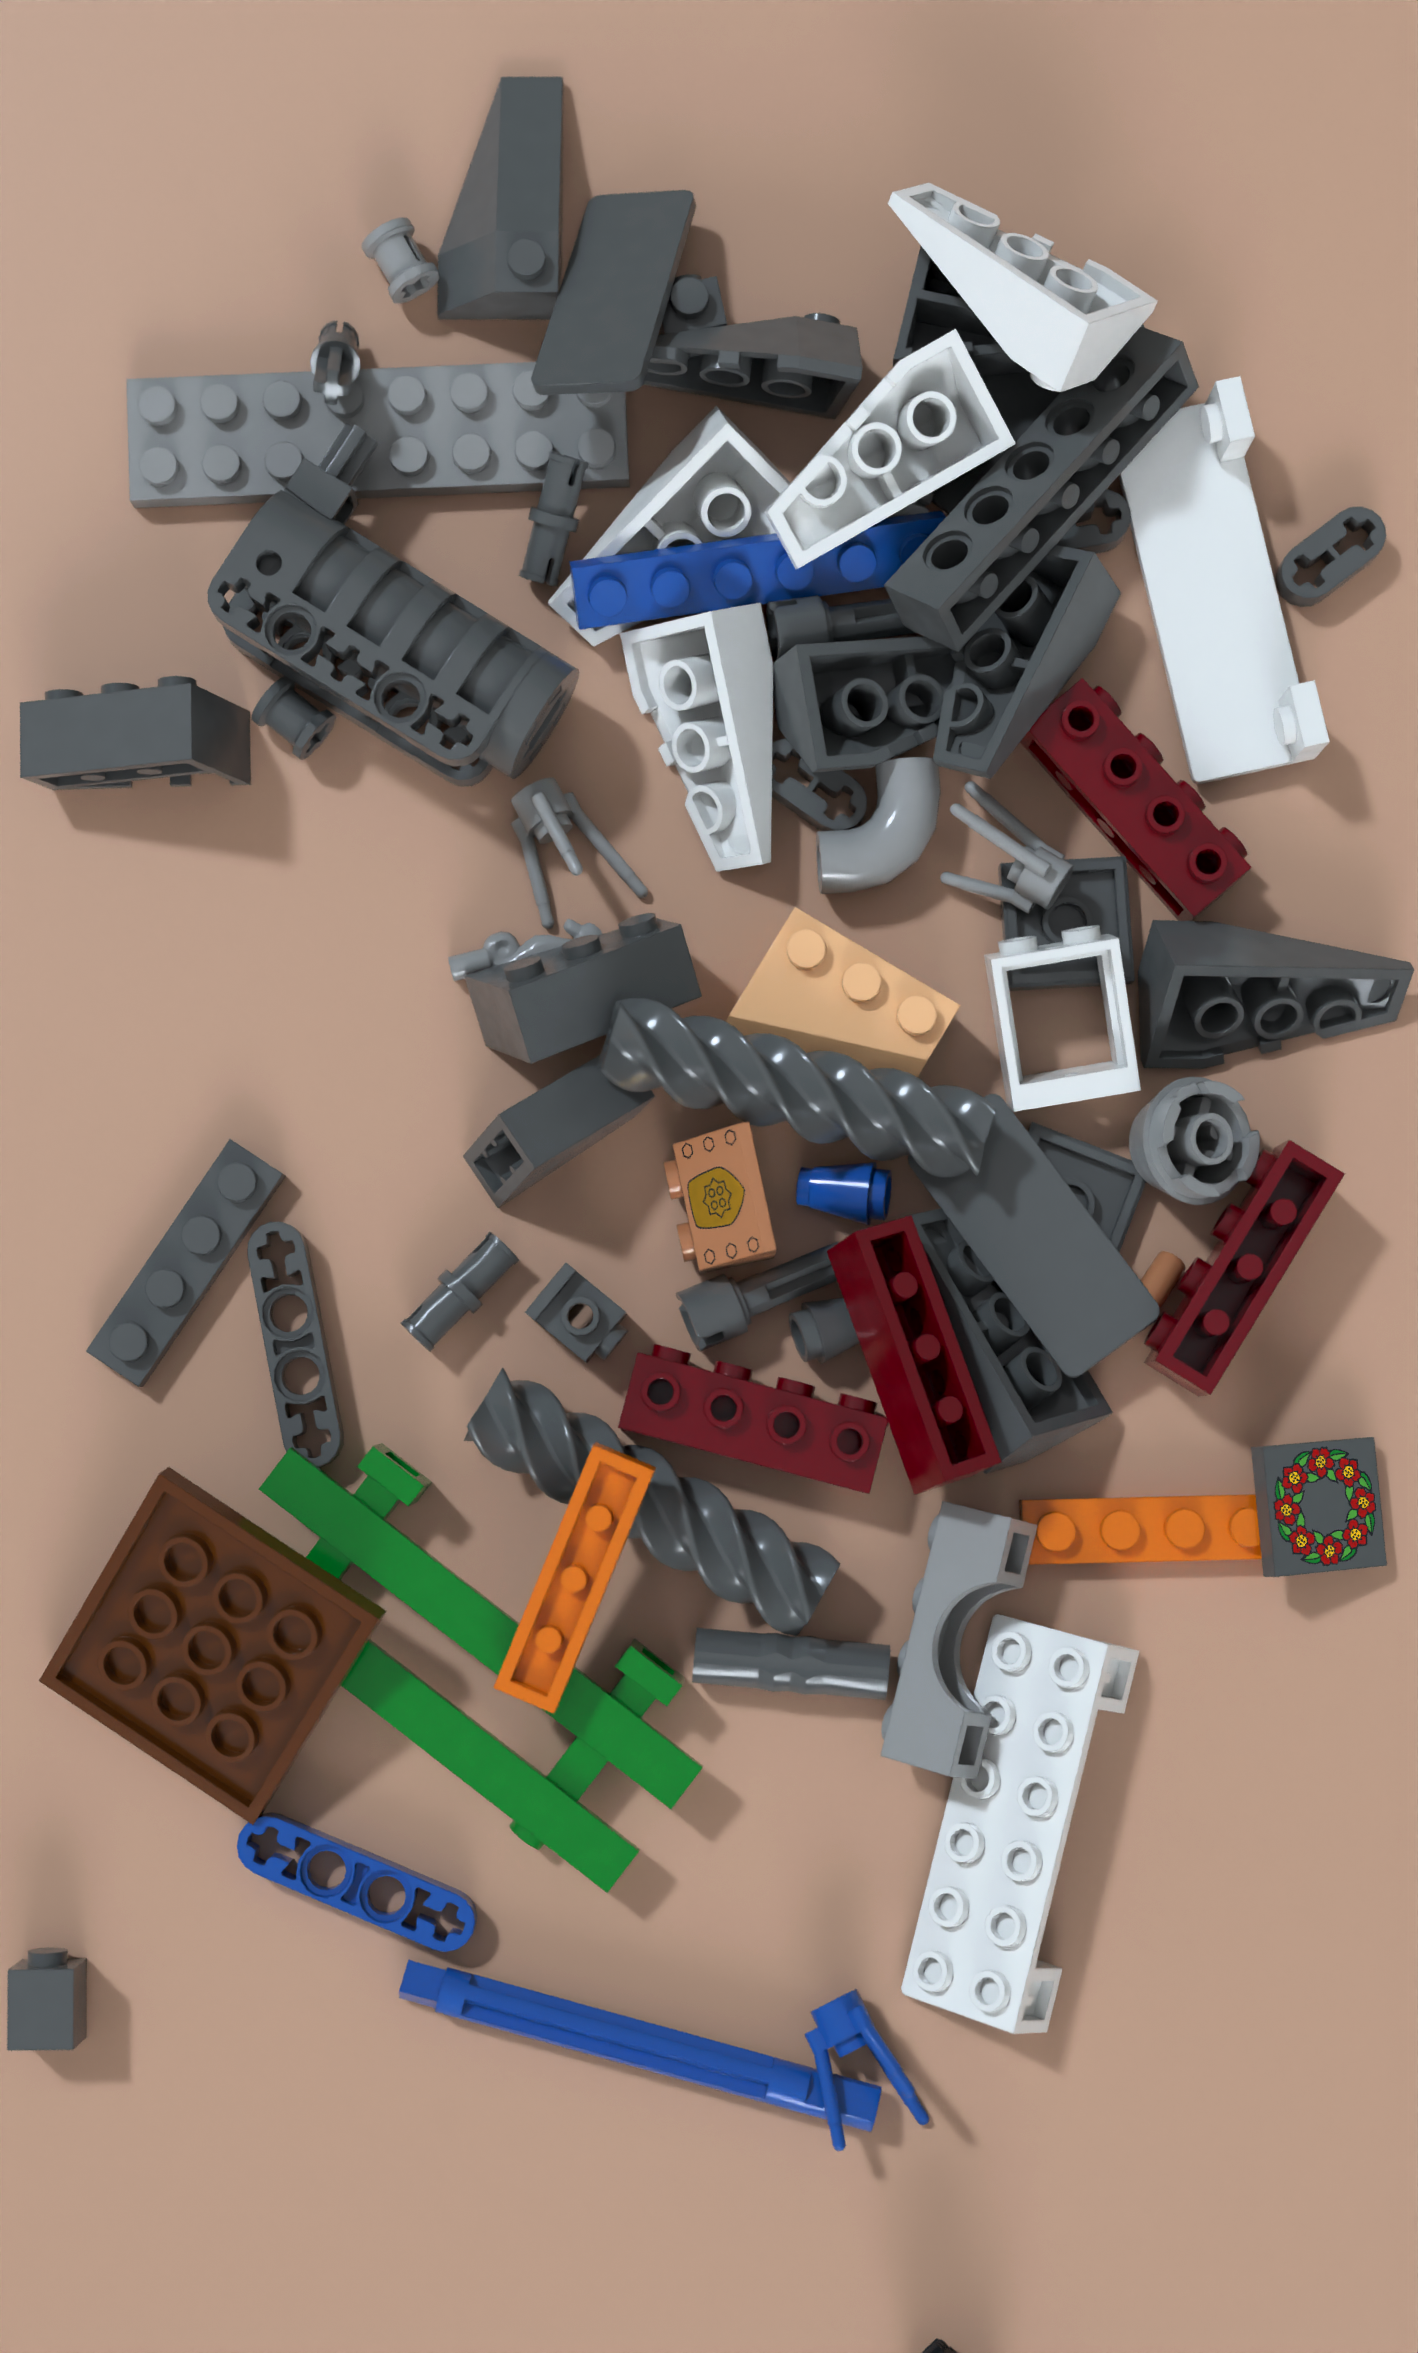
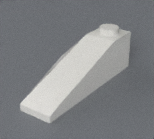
M715 406L672 450L583 559L776 533L765 512L790 485V482L764 453ZM571 574L548 601L549 605L593 647L642 622L579 630L576 621Z

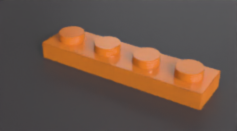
M598 1442L593 1444L493 1688L554 1714L556 1712L657 1467Z
M1256 1494L1019 1500L1020 1520L1038 1525L1028 1565L1262 1559Z

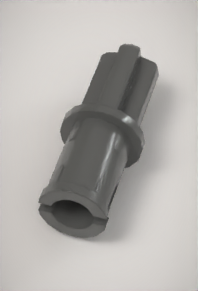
M337 321L327 323L321 329L319 344L314 348L310 359L311 371L314 374L313 390L325 394L324 403L329 405H337L338 396L350 395L352 383L358 377L361 368L360 355L357 352L359 336L355 328L347 322H343L342 333L336 332Z

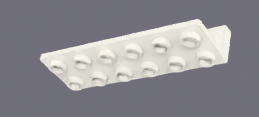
M1241 376L1216 381L1206 403L1180 408L1119 475L1123 497L1131 511L1130 526L1191 780L1194 784H1203L1312 760L1330 742L1315 680L1299 683L1248 475L1244 456L1255 438Z
M1000 1614L994 1615L973 1695L974 1699L992 1715L977 1779L953 1777L901 1987L904 1995L1012 2034L1044 2033L1048 2031L1063 1968L1037 1960L1097 1712L1098 1710L1125 1713L1139 1650L1081 1637Z

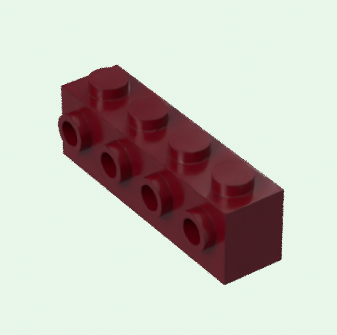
M1081 678L1046 708L1020 743L1119 855L1126 856L1127 864L1178 921H1193L1251 869V866L1244 859L1247 856V851L1234 833L1225 827L1218 830L1202 812L1205 809V804L1191 785L1184 780L1176 783L1160 765L1163 762V757L1154 743L1142 733L1134 736L1118 718L1122 714L1121 709L1113 697L1100 686L1092 689Z
M1291 1140L1275 1147L1272 1153L1263 1148L1259 1152L1258 1160L1251 1176L1244 1181L1251 1185V1188L1240 1206L1238 1207L1230 1202L1216 1221L1210 1235L1218 1239V1242L1206 1262L1196 1257L1182 1277L1177 1290L1184 1293L1185 1296L1173 1316L1163 1311L1149 1331L1144 1344L1152 1350L1144 1363L1198 1397L1211 1395L1345 1173Z
M912 1215L855 1231L827 1250L914 1495L971 1477L1002 1463Z
M654 1344L651 1356L637 1353L618 1428L870 1494L888 1424L886 1417L875 1415L877 1402L840 1393L838 1405L814 1399L815 1386L782 1377H778L776 1388L751 1382L753 1370L717 1360L713 1372L688 1366L691 1357L690 1353Z

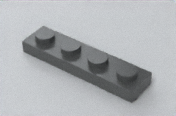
M229 1139L86 1352L138 1387H144L286 1176Z

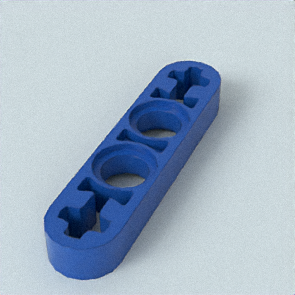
M271 1812L262 1814L253 1825L248 1822L239 1834L237 1841L238 1857L243 1865L253 1873L431 1949L443 1952L457 1950L467 1943L475 1930L477 1922L476 1907L470 1897L462 1891L289 1817ZM269 1827H274L279 1831L277 1842L292 1850L299 1846V1837L309 1841L310 1846L304 1851L298 1861L296 1875L287 1872L285 1869L293 1860L291 1857L281 1853H274L267 1861L259 1858L260 1846L251 1841L253 1833L262 1835ZM322 1851H332L341 1856L346 1868L343 1881L334 1887H324L316 1883L310 1873V1863L314 1855ZM383 1876H390L399 1880L406 1894L403 1906L397 1911L389 1913L375 1908L369 1896L370 1885L374 1880ZM418 1888L430 1893L423 1903L428 1908L442 1911L447 1903H452L459 1907L456 1918L465 1923L464 1929L452 1928L447 1937L441 1936L435 1932L438 1921L423 1913L418 1915L416 1926L405 1922L404 1919L416 1904Z

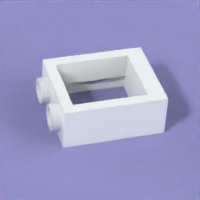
M1100 925L1061 931L1063 942L1039 946L1037 945L1036 936L1002 940L998 942L999 952L984 955L1006 1102L1014 1112L1141 1091L1119 938L1111 934L1101 935ZM1097 956L1112 1061L1022 1076L1007 971Z

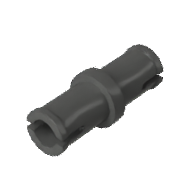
M549 452V462L538 506H532L528 519L534 521L519 576L544 584L546 582L548 585L558 586V578L570 531L577 532L580 519L575 518L574 514L585 470L588 469L589 462Z
M489 1232L485 1236L486 1238L452 1273L446 1269L437 1278L441 1284L407 1319L400 1323L429 1352L435 1348L434 1345L468 1310L474 1314L483 1305L479 1299L513 1264L515 1265L519 1261L518 1257L493 1233Z

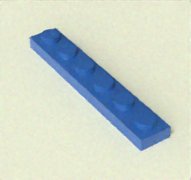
M942 511L886 518L798 569H795L776 533L569 561L577 625L579 630L703 613L755 603L768 604L771 601L883 588L884 584L946 516Z

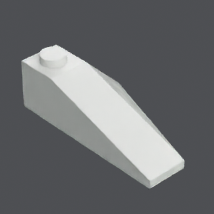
M931 183L894 191L889 199L888 205L1009 358L1029 371L1031 379L1045 389L1063 392L1094 381L1153 313L1158 300L1111 269L1088 259L1084 268L1081 269L1051 255L1050 252L1054 242L1036 233L1030 238L1022 234L1005 233L999 230L1000 219L996 214Z
M952 330L898 361L767 509L765 514L795 569L804 566L1016 444L957 330Z
M761 603L709 611L620 633L633 697L641 714L650 713L660 732L664 744L658 750L666 767L675 765L688 792L685 807L716 872L770 863L773 661Z

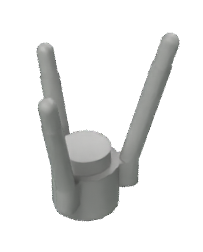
M545 778L536 781L513 796L511 802L519 818L514 820L511 825L521 843L536 906H538L544 928H552L554 926V919L534 837L538 839L540 844L553 841L570 872L578 876L582 873L583 867L566 835L573 828L570 819H572L639 898H645L648 895V889L635 875V872L582 811L573 792L563 795L555 778Z
M967 782L965 784L966 792L1026 845L1023 847L962 805L955 803L951 806L950 812L952 815L1015 858L1007 875V879L1016 884L1015 890L950 872L941 874V882L968 892L1008 902L1027 914L1030 913L1035 903L1047 910L1050 909L1065 888L1074 866L1064 860L1065 855L1046 845L975 782Z

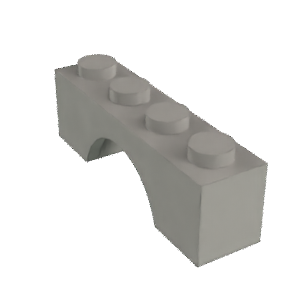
M942 1501L940 1513L932 1521L928 1533L930 1554L925 1574L918 1582L913 1594L912 1607L915 1616L909 1640L902 1646L898 1656L897 1672L900 1677L894 1702L887 1709L883 1718L881 1733L884 1743L880 1756L949 1777L977 1779L992 1715L974 1699L965 1684L960 1666L961 1640L970 1618L984 1602L1002 1592L1023 1588L1038 1525Z

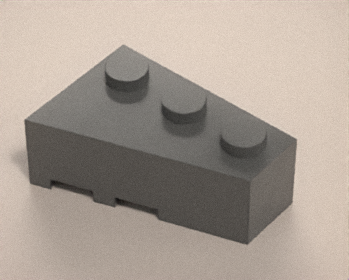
M184 676L162 677L158 679V687L142 689L130 683H108L101 686V693L83 695L82 692L76 690L56 689L45 692V700L20 702V778L49 789L132 788V781L170 777L171 787L192 786L191 775L216 774L230 780V785H251L250 711L197 686V681L194 678Z

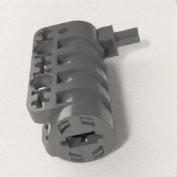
M346 423L319 466L304 458L285 486L284 491L280 490L274 494L255 514L212 579L208 588V604L217 621L223 625L231 644L239 652L279 677L287 676L295 682V687L446 781L460 787L473 786L482 782L493 767L510 778L515 779L531 764L558 724L577 685L579 669L345 525L359 504L351 486L378 446V442L369 437L366 431L356 425L353 427ZM230 589L236 593L228 604L224 595ZM261 611L263 612V623L261 631L258 633L254 629L261 624L256 616ZM284 626H289L291 629L282 636ZM275 634L281 637L278 644L275 641ZM307 642L303 647L292 650L295 645ZM321 649L323 651V657L319 655ZM317 656L315 666H310L308 663ZM338 658L344 661L337 667L340 674L344 676L341 682L336 680L338 673L335 669V664ZM364 676L369 678L367 684L371 691V696L368 701L362 698L369 691L366 684L361 681ZM389 691L397 693L384 707ZM417 707L413 714L407 717H396L402 709ZM429 718L425 732L423 734L416 732ZM443 723L450 726L444 733L440 730ZM446 740L453 744L451 750L444 748ZM478 759L479 762L475 765V767L470 765V763ZM455 766H461L459 770L452 768Z

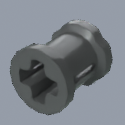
M284 676L264 693L253 710L251 720L261 727L264 725L270 726L293 745L292 753L299 759L304 760L327 738L334 727L336 716L327 709L320 712L295 691V682Z

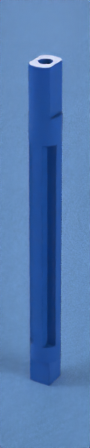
M411 1960L407 1962L399 1990L400 1999L433 2007L435 2012L827 2120L816 2068L447 1967L444 1970ZM833 2073L842 2124L871 2132L875 2123L882 2087Z

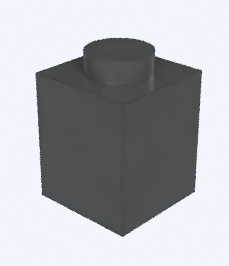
M65 1948L29 1950L28 1959H22L8 1969L7 2051L74 2050L86 2038L87 1958L68 1959V1949Z

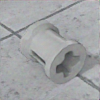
M403 217L392 219L374 229L366 236L361 247L369 259H375L390 284L388 291L394 303H404L413 300L432 288L440 278L435 264L426 262L412 237L415 228L411 221Z

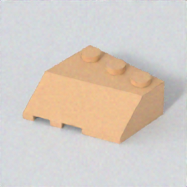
M794 907L726 1022L736 1027L744 1036L754 1033H770L789 1039L798 1044L806 1053L834 1051L859 1061L868 1070L894 1068L909 1072L918 1077L961 1005Z

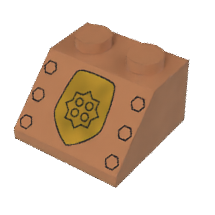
M750 1122L735 1124L673 1144L675 1160L663 1162L671 1200L683 1197L688 1222L676 1225L684 1262L697 1260L699 1274L773 1259L777 1249Z

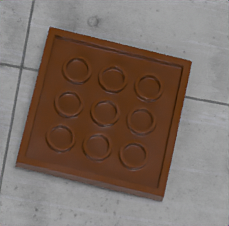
M168 1467L157 1476L39 1682L253 1825L264 1813L387 1611Z

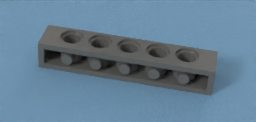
M1140 327L1094 381L1060 392L1053 402L1015 442L1016 444L1008 449L884 584L905 628L954 651L959 652L1199 388L1183 341Z

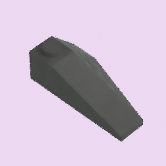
M501 77L438 254V274L440 276L438 280L439 320H550L562 284L563 77Z
M811 313L804 317L792 316L659 334L643 385L835 420L861 381L863 367L857 327L841 325L840 320L832 315Z
M1055 545L959 652L951 649L950 655L955 660L951 688L945 691L933 755V761L937 766L991 779L1094 649L1121 595L1120 590L1095 552Z
M925 636L796 644L773 663V700L778 728L812 773L865 769L883 763L937 737L943 696L945 691L951 688L955 660L950 655L951 649Z
M1153 920L1138 969L1140 1058L1144 1068L1204 1069L1225 1064L1224 1055L1254 1047H1258L1260 1053L1265 1054L1281 1050L1282 1040L1314 1032L1325 1039L1396 1021L1414 968L1407 961L1213 921Z
M941 1208L911 1214L1002 1463L984 1470V1474L1024 1463L1106 1419L1113 1413L1089 1371L1076 1378L1068 1377L1062 1372Z

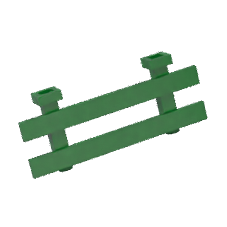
M381 1443L372 1446L357 1466L368 1476L356 1492L352 1494L294 1448H289L260 1486L259 1490L320 1537L306 1558L339 1580L342 1579L354 1563L499 1675L520 1623L387 1521V1518L400 1501L407 1506L416 1503L432 1481ZM370 1639L341 1685L513 1819L509 1827L521 1840L538 1850L545 1844L606 1893L616 1883L640 1849L578 1801L602 1768L609 1761L670 1809L673 1808L703 1768L702 1764L641 1718L655 1699L668 1706L683 1686L685 1677L636 1639L632 1641L615 1665L624 1675L610 1693L578 1668L574 1667L556 1712L553 1714L543 1710L576 1735V1738L547 1776Z

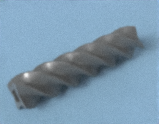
M629 998L615 1002L607 1036L597 1066V1070L601 1068V1073L611 1083L624 1090L644 1092L662 1086L673 1100L693 1109H709L725 1103L727 1108L743 1122H750V1125L757 1127L771 1126L787 1120L800 1136L818 1144L833 1143L849 1137L860 1152L871 1159L879 1161L894 1160L911 1154L924 1171L940 1178L955 1177L966 1173L969 1169L977 1177L985 1142L996 1114V1108L969 1089L950 1085L929 1087L923 1080L911 1073L894 1068L868 1070L859 1061L834 1051L806 1053L798 1044L785 1037L770 1033H754L744 1036L736 1027L722 1019L710 1016L681 1018L668 1006L647 998Z
M504 1368L501 1369L486 1397L467 1425L468 1432L464 1441H474L481 1454L493 1465L510 1472L529 1473L541 1491L548 1497L563 1504H569L595 1442L657 1467L628 1538H642L649 1552L658 1561L671 1568L683 1571H698L706 1586L717 1596L727 1601L741 1604L754 1603L762 1618L772 1628L784 1634L799 1635L804 1625H807L824 1592L840 1566V1563L833 1555L820 1546L807 1542H790L784 1530L765 1514L753 1510H734L728 1498L710 1482L695 1477H677L671 1464L655 1450L641 1445H622L612 1428L597 1416L587 1413H566L559 1399L542 1384L529 1380L510 1381Z

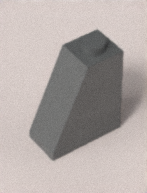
M599 1055L498 1114L463 1157L496 1207L499 1208L633 1119L655 1097L651 1090L632 1092L621 1089L611 1083L601 1073V1068L597 1070Z

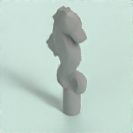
M567 919L564 924V930L574 939L587 935L602 934L601 930L591 923L580 925L572 919ZM498 932L485 940L482 949L448 957L454 981L465 979L464 975L561 947L572 939L552 935H536L520 946L516 937L509 932Z

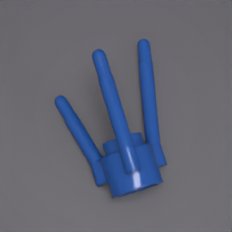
M857 1989L810 2012L817 2028L804 2035L815 2057L827 2123L830 2129L833 2148L836 2151L844 2150L846 2142L828 2049L833 2046L839 2058L867 2045L916 2121L920 2125H926L929 2122V2116L918 2100L913 2085L874 2027V2023Z

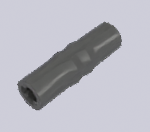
M697 1628L692 1683L757 1688L772 1692L790 1691L804 1695L824 1694L886 1700L890 1669V1645L828 1640L812 1636H789L779 1633H751Z

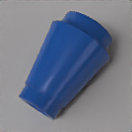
M876 1162L819 1166L814 1168L801 1167L797 1181L796 1202L797 1205L809 1206L812 1209L865 1225H870L872 1219L886 1221L890 1206L892 1173L891 1170L877 1169Z

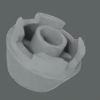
M1202 1077L1181 1078L1164 1087L1140 1110L1130 1129L1129 1150L1132 1162L1139 1175L1151 1186L1188 1204H1211L1227 1196L1237 1186L1239 1181H1246L1251 1176L1260 1150L1259 1131H1250L1247 1115L1238 1103V1101L1245 1100L1243 1096L1227 1084Z

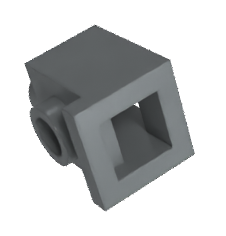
M687 274L675 277L660 327V334L727 325L717 276L702 279L699 275Z
M568 1263L561 1267L525 1311L527 1315L586 1363L589 1362L594 1354L605 1360L628 1333V1330L620 1324L627 1315L626 1311ZM579 1304L589 1306L593 1312L591 1324L583 1329L573 1327L568 1319L570 1310Z

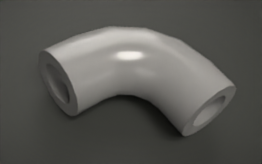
M897 758L876 765L878 798L876 810L871 818L862 826L849 830L817 831L816 860L820 894L850 893L889 883L918 861L936 830L941 792L939 766L933 761V758Z

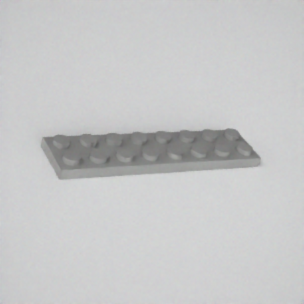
M536 362L360 369L358 377L352 383L350 395L338 396L337 405L324 403L325 394L313 390L314 374L312 371L126 379L130 502L134 508L265 503L278 491H284L285 486L304 458L319 466L346 423L353 427L355 425L366 431L369 437L378 442V446L351 486L357 499L541 491L549 462V452L589 462L588 469L585 470L581 489L630 487L626 392L540 395L536 393L531 381Z

